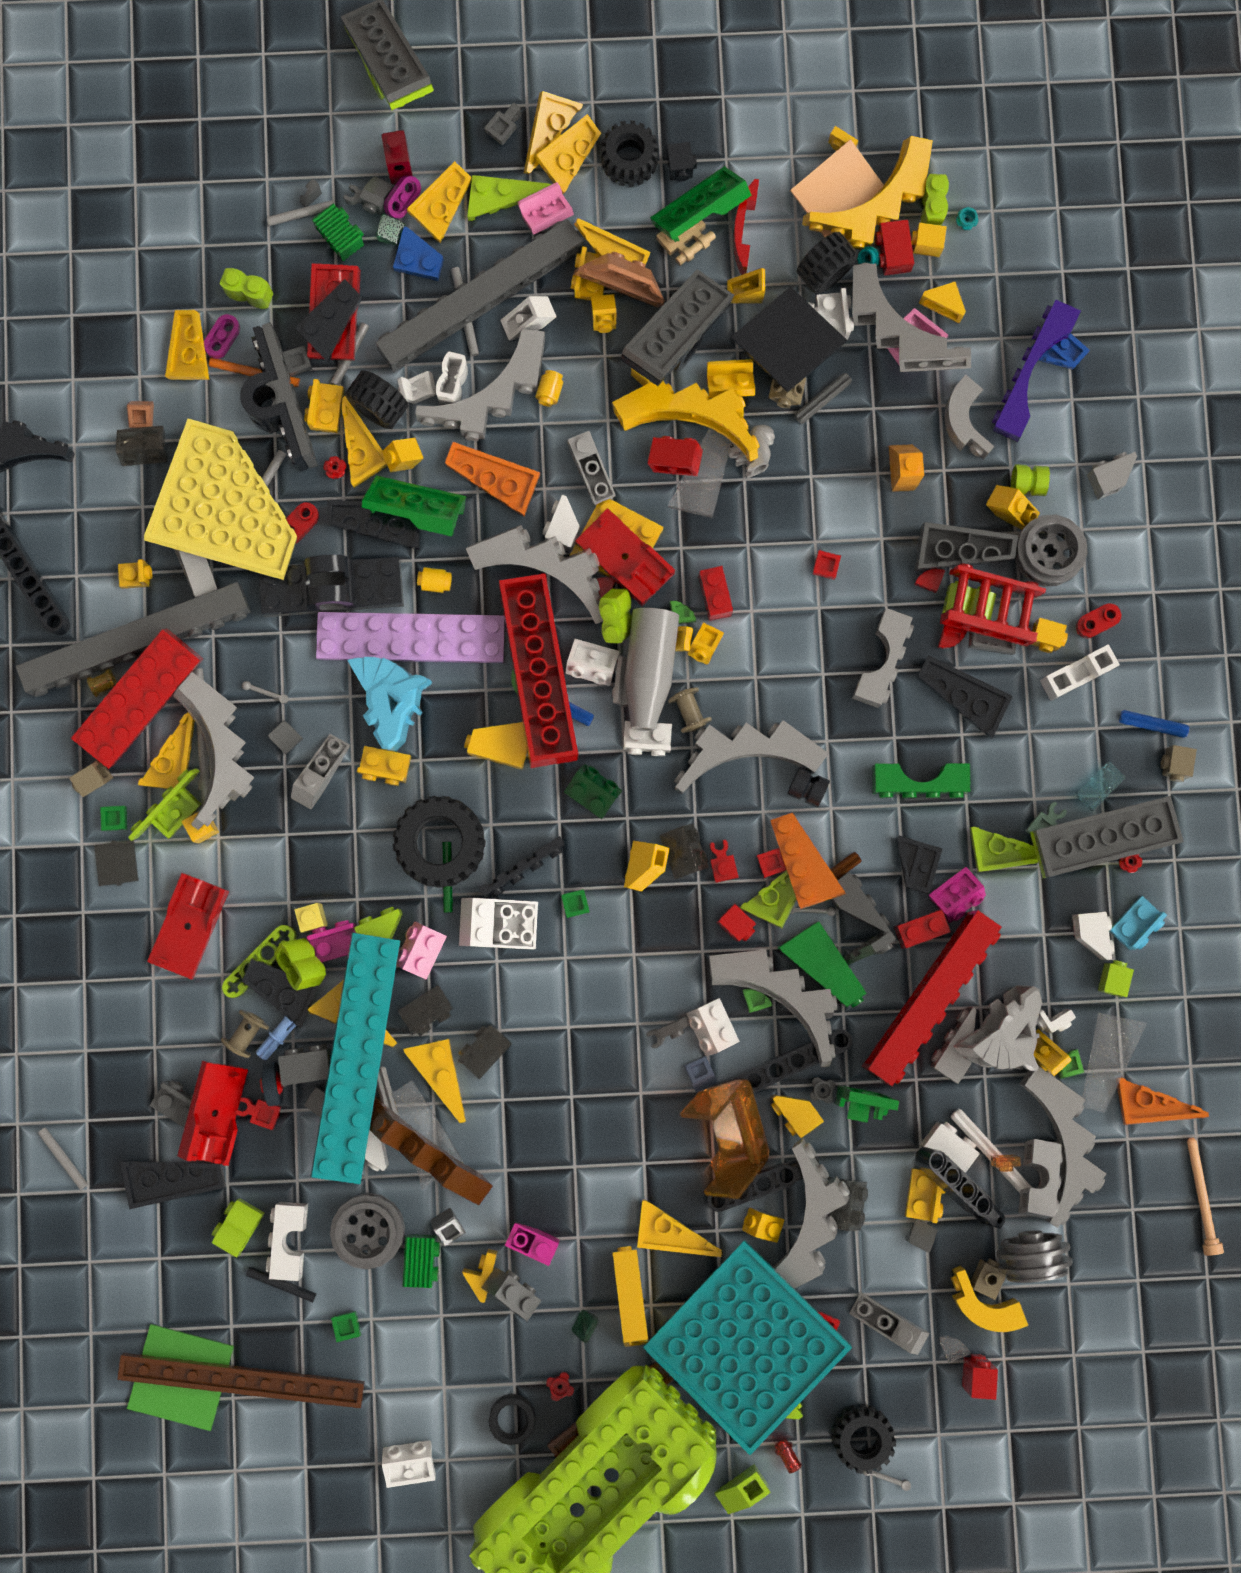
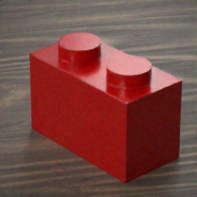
M908 220L881 223L878 232H875V244L880 246L881 253L879 254V268H883L884 276L911 272L915 263Z
M670 436L653 437L648 465L655 473L698 476L703 449L698 441L693 438L680 440Z
M723 566L699 571L698 578L708 620L712 621L732 616L733 607Z
M736 904L732 905L716 922L736 942H739L741 939L747 941L755 932L753 927L756 923Z
M937 910L893 926L901 949L912 947L951 932L943 910Z
M971 1354V1358L964 1357L963 1389L971 1398L996 1400L998 1369L984 1355Z

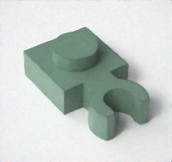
M1052 802L1047 807V815L1039 812L1025 831L1030 834V832L1058 825L1055 821L1063 818L1067 810L1064 809L1060 814H1055L1053 809L1057 803Z

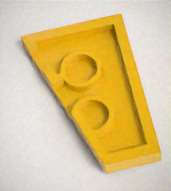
M588 114L534 157L551 181L559 183L562 194L568 189L572 179L601 135V132Z
M454 161L407 208V212L439 243H441L470 185L471 176Z
M175 310L165 373V377L170 380H209L200 313L196 310Z

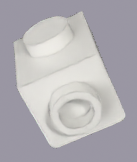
M429 371L410 379L404 377L397 379L399 384L398 391L407 402L416 404L437 395L433 374Z
M1065 1009L1049 1019L1045 1012L1040 1010L1037 1022L1038 1027L1042 1031L1045 1030L1048 1033H1053L1059 1030L1061 1032L1072 1025L1070 1021L1076 1017L1072 1010Z

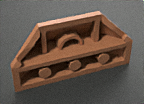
M607 253L578 267L574 271L576 276L657 308L664 305L665 300L652 271L645 268L646 264L640 261L633 260L630 262L625 260V256L620 253Z

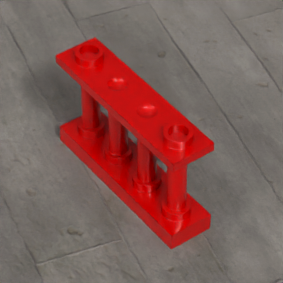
M964 563L950 570L949 575L959 577L953 608L941 614L940 624L1026 647L1037 641L1038 633L1030 631L1028 627L1033 599L1044 594L1046 588L1039 587V584L1036 582H1021L973 569L972 565ZM968 580L981 583L976 611L973 615L965 614L964 610H962ZM990 586L1003 589L998 617L995 621L987 620L986 616H984ZM1012 592L1024 595L1019 626L1016 627L1010 626L1006 622Z

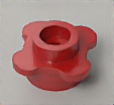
M562 1372L560 1376L555 1378L549 1377L546 1381V1385L551 1391V1398L554 1401H559L561 1398L571 1396L574 1393V1388L570 1386L569 1375L566 1372Z

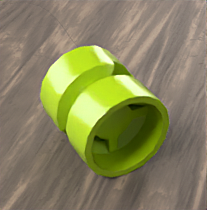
M1014 465L1011 475V488L1019 489L1023 495H1026L1028 491L1032 496L1047 495L1050 482L1048 466L1035 465L1031 470L1027 465Z

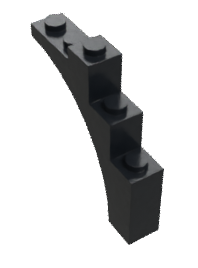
M15 420L12 423L3 421L0 431V473L16 465L36 460L73 462L75 453L64 442L55 441L50 443L46 442V439L41 436L33 435L25 423Z

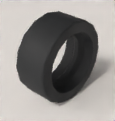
M504 1395L496 1400L491 1408L488 1420L490 1431L494 1438L503 1444H520L528 1439L533 1431L536 1418L535 1411L530 1401L522 1395ZM507 1405H517L526 1414V1425L518 1433H506L498 1424V1414Z

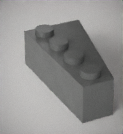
M924 522L920 528L914 571L949 568L962 563L978 565L1011 561L1015 559L1018 535Z

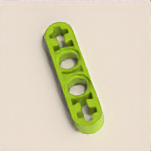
M281 925L277 927L225 979L222 990L227 997H240L250 988L241 982L237 986L238 992L229 991L231 988L229 983H236L240 979L237 976L238 973H240L242 978L244 977L245 967L249 964L251 958L270 965L276 961L275 954L270 960H266L262 957L261 952L264 947L270 946L275 953L278 947L270 941L274 939L277 942L281 938V930L284 932L289 930V941L296 940V932L291 926Z

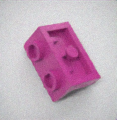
M967 867L963 868L929 894L931 901L939 910H943L948 923L961 919L969 908L978 906L986 896L984 886Z
M345 920L335 923V928L326 930V927L311 930L312 935L307 936V940L314 947L315 956L321 963L348 955L351 934L356 933L354 929L356 923L349 924V921Z

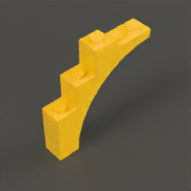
M915 136L905 139L891 176L882 189L866 203L841 212L822 213L810 211L803 216L802 225L809 226L811 231L821 232L824 229L831 231V234L841 232L843 236L845 234V238L855 249H864V247L872 244L876 224L880 225L884 222H892L899 219L901 200L907 203H914L916 200L924 197L933 140Z
M663 381L659 386H656L650 382L612 402L614 414L624 431L641 424L662 420L693 422L709 427L727 437L743 452L749 462L758 458V448H760L758 440L754 435L750 436L747 431L748 425L743 418L745 402L740 394L736 395L733 388L710 399L706 390H701L697 382L675 394L669 383L665 384Z

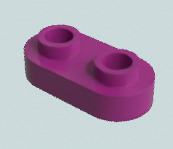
M401 177L384 202V210L389 217H404L407 214V208L418 198L421 193V184L416 177ZM406 184H408V191H407V192H406V190H405V185H406ZM395 202L396 207L393 210L392 205Z
M230 314L220 316L204 340L205 351L211 358L220 359L224 357L239 335L240 324L234 316ZM227 326L233 327L231 331H225ZM216 345L221 346L219 350H213Z

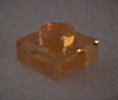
M1015 1154L991 1155V1165L999 1168V1171L1002 1172L1014 1171L1013 1167H1021L1020 1156Z

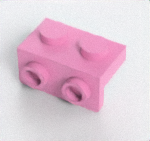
M558 182L518 201L522 219L533 235L574 215L572 207L563 196Z
M414 922L408 928L406 940L399 949L396 966L427 979L447 936L418 922Z

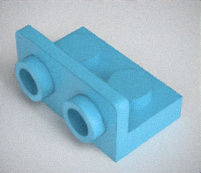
M1139 896L1116 921L1109 932L1129 950H1136L1137 948L1140 950L1148 943L1149 939L1147 937L1153 931L1157 932L1165 924L1163 920L1167 914L1159 912L1143 896Z

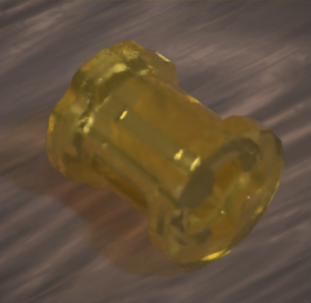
M110 669L105 670V673L94 678H87L88 686L95 697H98L101 692L113 688L117 684L115 676Z

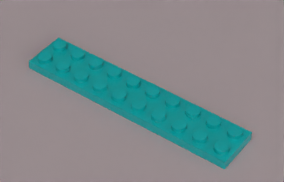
M358 933L351 934L311 1178L361 1184L400 946L399 940Z

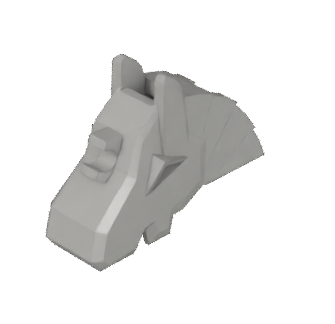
M1016 985L1003 994V1004L999 999L989 1004L990 1014L986 1016L981 1028L953 1046L955 1050L965 1056L964 1058L981 1067H994L997 1069L1015 1068L1020 1070L1024 1067L1029 1071H1037L1039 1069L1033 1054L1037 1045V1039L1039 1038V1033H1036V1025H1038L1037 1020L1042 1006L1040 990L1034 986Z

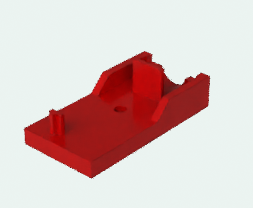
M312 263L309 313L344 279L359 293L361 272L359 267ZM358 308L350 323L346 326L342 338L332 354L331 360L355 361ZM308 342L307 357L310 359H324Z
M608 508L575 540V543L582 550L590 548L591 552L597 555L599 566L623 589H627L630 596L642 607L675 574V569L650 545L643 542ZM627 554L628 559H622V555Z
M181 873L168 904L166 918L147 962L193 979L229 891L188 874ZM186 923L191 924V928L189 930L185 928Z
M202 1061L178 1157L186 1161L203 1160L229 1166L238 1131L235 1119L237 1114L235 1112L239 1107L248 1069ZM216 1110V1114L212 1116V1112Z

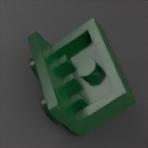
M584 764L577 771L564 793L600 819H603L615 800L622 793V790L614 781L607 780L600 775L596 768Z

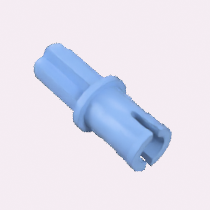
M284 1016L278 1026L272 1032L269 1031L268 1038L256 1050V1054L261 1059L267 1060L280 1044H284L285 1038L297 1025L287 1016Z

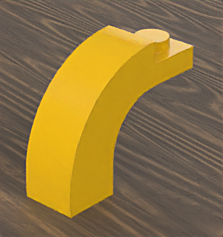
M962 1266L952 1269L954 1274L951 1277L952 1283L956 1291L960 1290V1293L952 1295L953 1300L961 1312L973 1323L994 1332H1010L1028 1326L1019 1301L1012 1298L999 1304H985L975 1296L966 1270Z

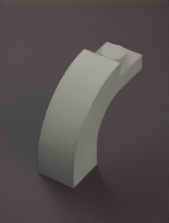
M965 375L956 385L947 401L945 427L949 438L958 450L961 451L967 445L970 447L969 450L973 455L985 459L995 446L973 428L969 419L970 406L979 397L983 389Z

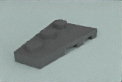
M891 931L879 933L843 958L850 965L872 954H883L893 947L891 943L896 938Z

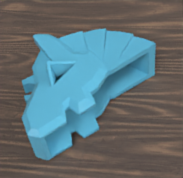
M364 657L347 660L366 691V705L369 710L363 715L369 726L374 725L376 728L373 734L382 749L397 751L406 742L409 725L413 726L415 723L410 719L414 712L420 716L423 713L419 708L421 694L424 689L432 684V681L421 675H411L403 667L385 658Z

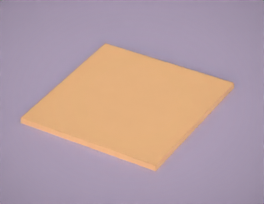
M849 140L790 191L806 213L810 211L833 213L861 206L879 192L884 185L852 140ZM823 229L821 233L826 237L831 234V231Z

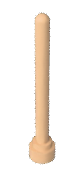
M1189 1138L1187 1145L1206 1236L1202 1245L1203 1252L1206 1256L1223 1254L1222 1242H1219V1238H1216L1197 1141L1195 1138Z

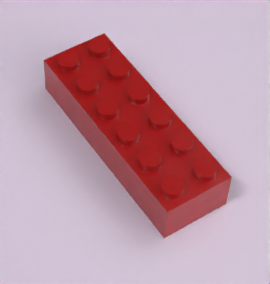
M167 628L162 629L71 739L108 769L113 767L171 699L177 688L198 667L204 658Z

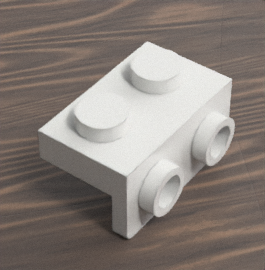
M720 998L687 1013L689 1024L694 1030L699 1046L705 1056L716 1054L740 1042Z

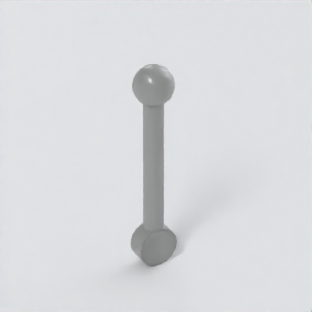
M249 681L242 683L244 690L250 689L273 697L282 704H286L289 701L288 696L285 694L278 695L251 685Z
M793 906L790 914L803 912L824 913L834 916L836 909L834 907H829L828 909H800Z
M865 1470L862 1471L865 1476L872 1475L901 1486L905 1491L911 1488V1483L908 1480L900 1481L873 1470L872 1474H867Z

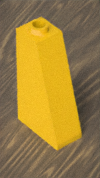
M631 1246L617 1248L618 1252H613L623 1343L625 1347L645 1345L648 1342L637 1249L632 1250Z

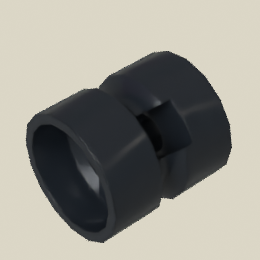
M799 767L787 794L796 799L805 798V803L818 808L830 780L819 775L813 777L812 772Z

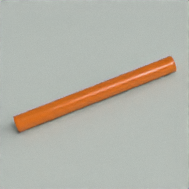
M214 358L209 360V367L247 376L262 373L261 369ZM290 376V384L298 387L300 378Z

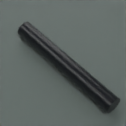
M249 1267L246 1273L247 1277L312 1303L316 1298L317 1293L285 1280L269 1279V1274Z

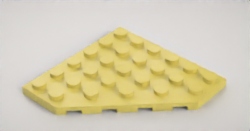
M187 419L144 534V540L284 580L297 541V535L293 528L289 526L277 502L273 500L263 479L257 474L247 453L238 443L234 432Z

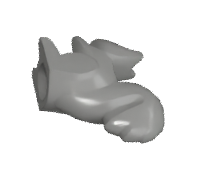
M757 425L749 432L750 436L754 435L760 446L757 459L749 462L743 452L733 442L728 448V457L736 458V467L743 464L747 465V478L764 472L769 466L768 462L771 456L769 446L774 443L775 435L772 428L767 425Z

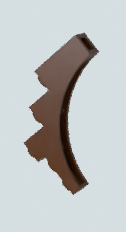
M375 1096L369 1130L381 1142L398 1150L411 1164L430 1173L443 1187L479 1206L493 1185L482 1174L457 1160L411 1127Z

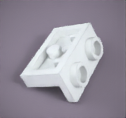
M841 288L839 293L817 295L816 305L819 308V314L848 340L851 331H854L853 317H849L848 309H851V297L846 294V288Z
M575 639L565 673L575 678H582L593 681L596 684L610 686L620 651Z
M625 721L623 750H628V754L642 755V751L651 752L652 756H665V753H670L672 724L657 723L654 731H642L632 729L630 721Z
M430 1440L383 1448L382 1468L387 1488L435 1480L436 1473Z

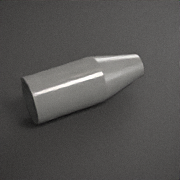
M637 608L633 610L627 658L618 656V662L615 666V686L612 689L613 703L622 707H627L628 705L632 729L642 731L655 730L671 688L679 615L675 612L657 608Z

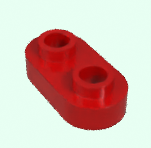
M305 502L298 505L286 518L289 526L294 528V532L297 535L296 543L318 522L319 512L313 504ZM304 511H310V515L308 517L302 516Z
M1105 604L1079 618L1076 622V631L1083 638H1092L1118 624L1122 616L1121 611L1115 604ZM1107 611L1113 613L1112 619L1107 617ZM1087 622H1091L1093 624L1092 629L1087 628Z

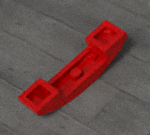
M754 179L748 188L752 196L739 204L735 219L733 250L741 275L747 272L750 245L741 244L746 210L755 211L759 179Z

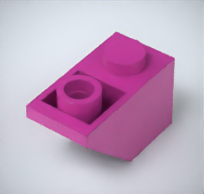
M515 1222L505 1246L549 1266L560 1239L539 1229Z

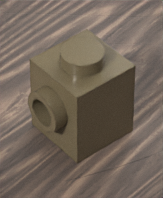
M1177 745L1167 747L1166 754L1161 759L1162 775L1170 776L1169 780L1175 782H1184V779L1193 777L1197 749Z
M98 760L69 777L72 787L76 792L80 793L82 798L113 778L107 767Z
M990 1258L988 1262L980 1259L970 1281L973 1290L996 1300L1007 1275L999 1272L998 1267L1000 1263Z

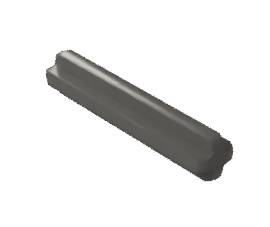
M847 373L841 374L795 413V419L800 424L806 422L851 384L852 379Z

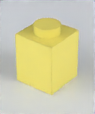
M315 903L294 909L301 933H308L317 928L328 927L322 904Z

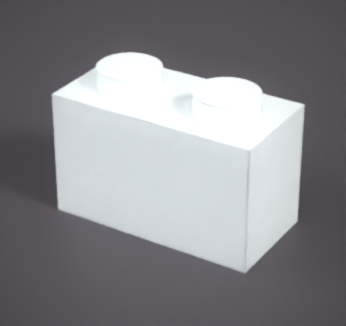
M936 1122L920 1145L944 1152L966 1173L980 1154L974 1149L977 1145L967 1137H964L963 1140L955 1134L958 1130L949 1123L945 1122L943 1125Z

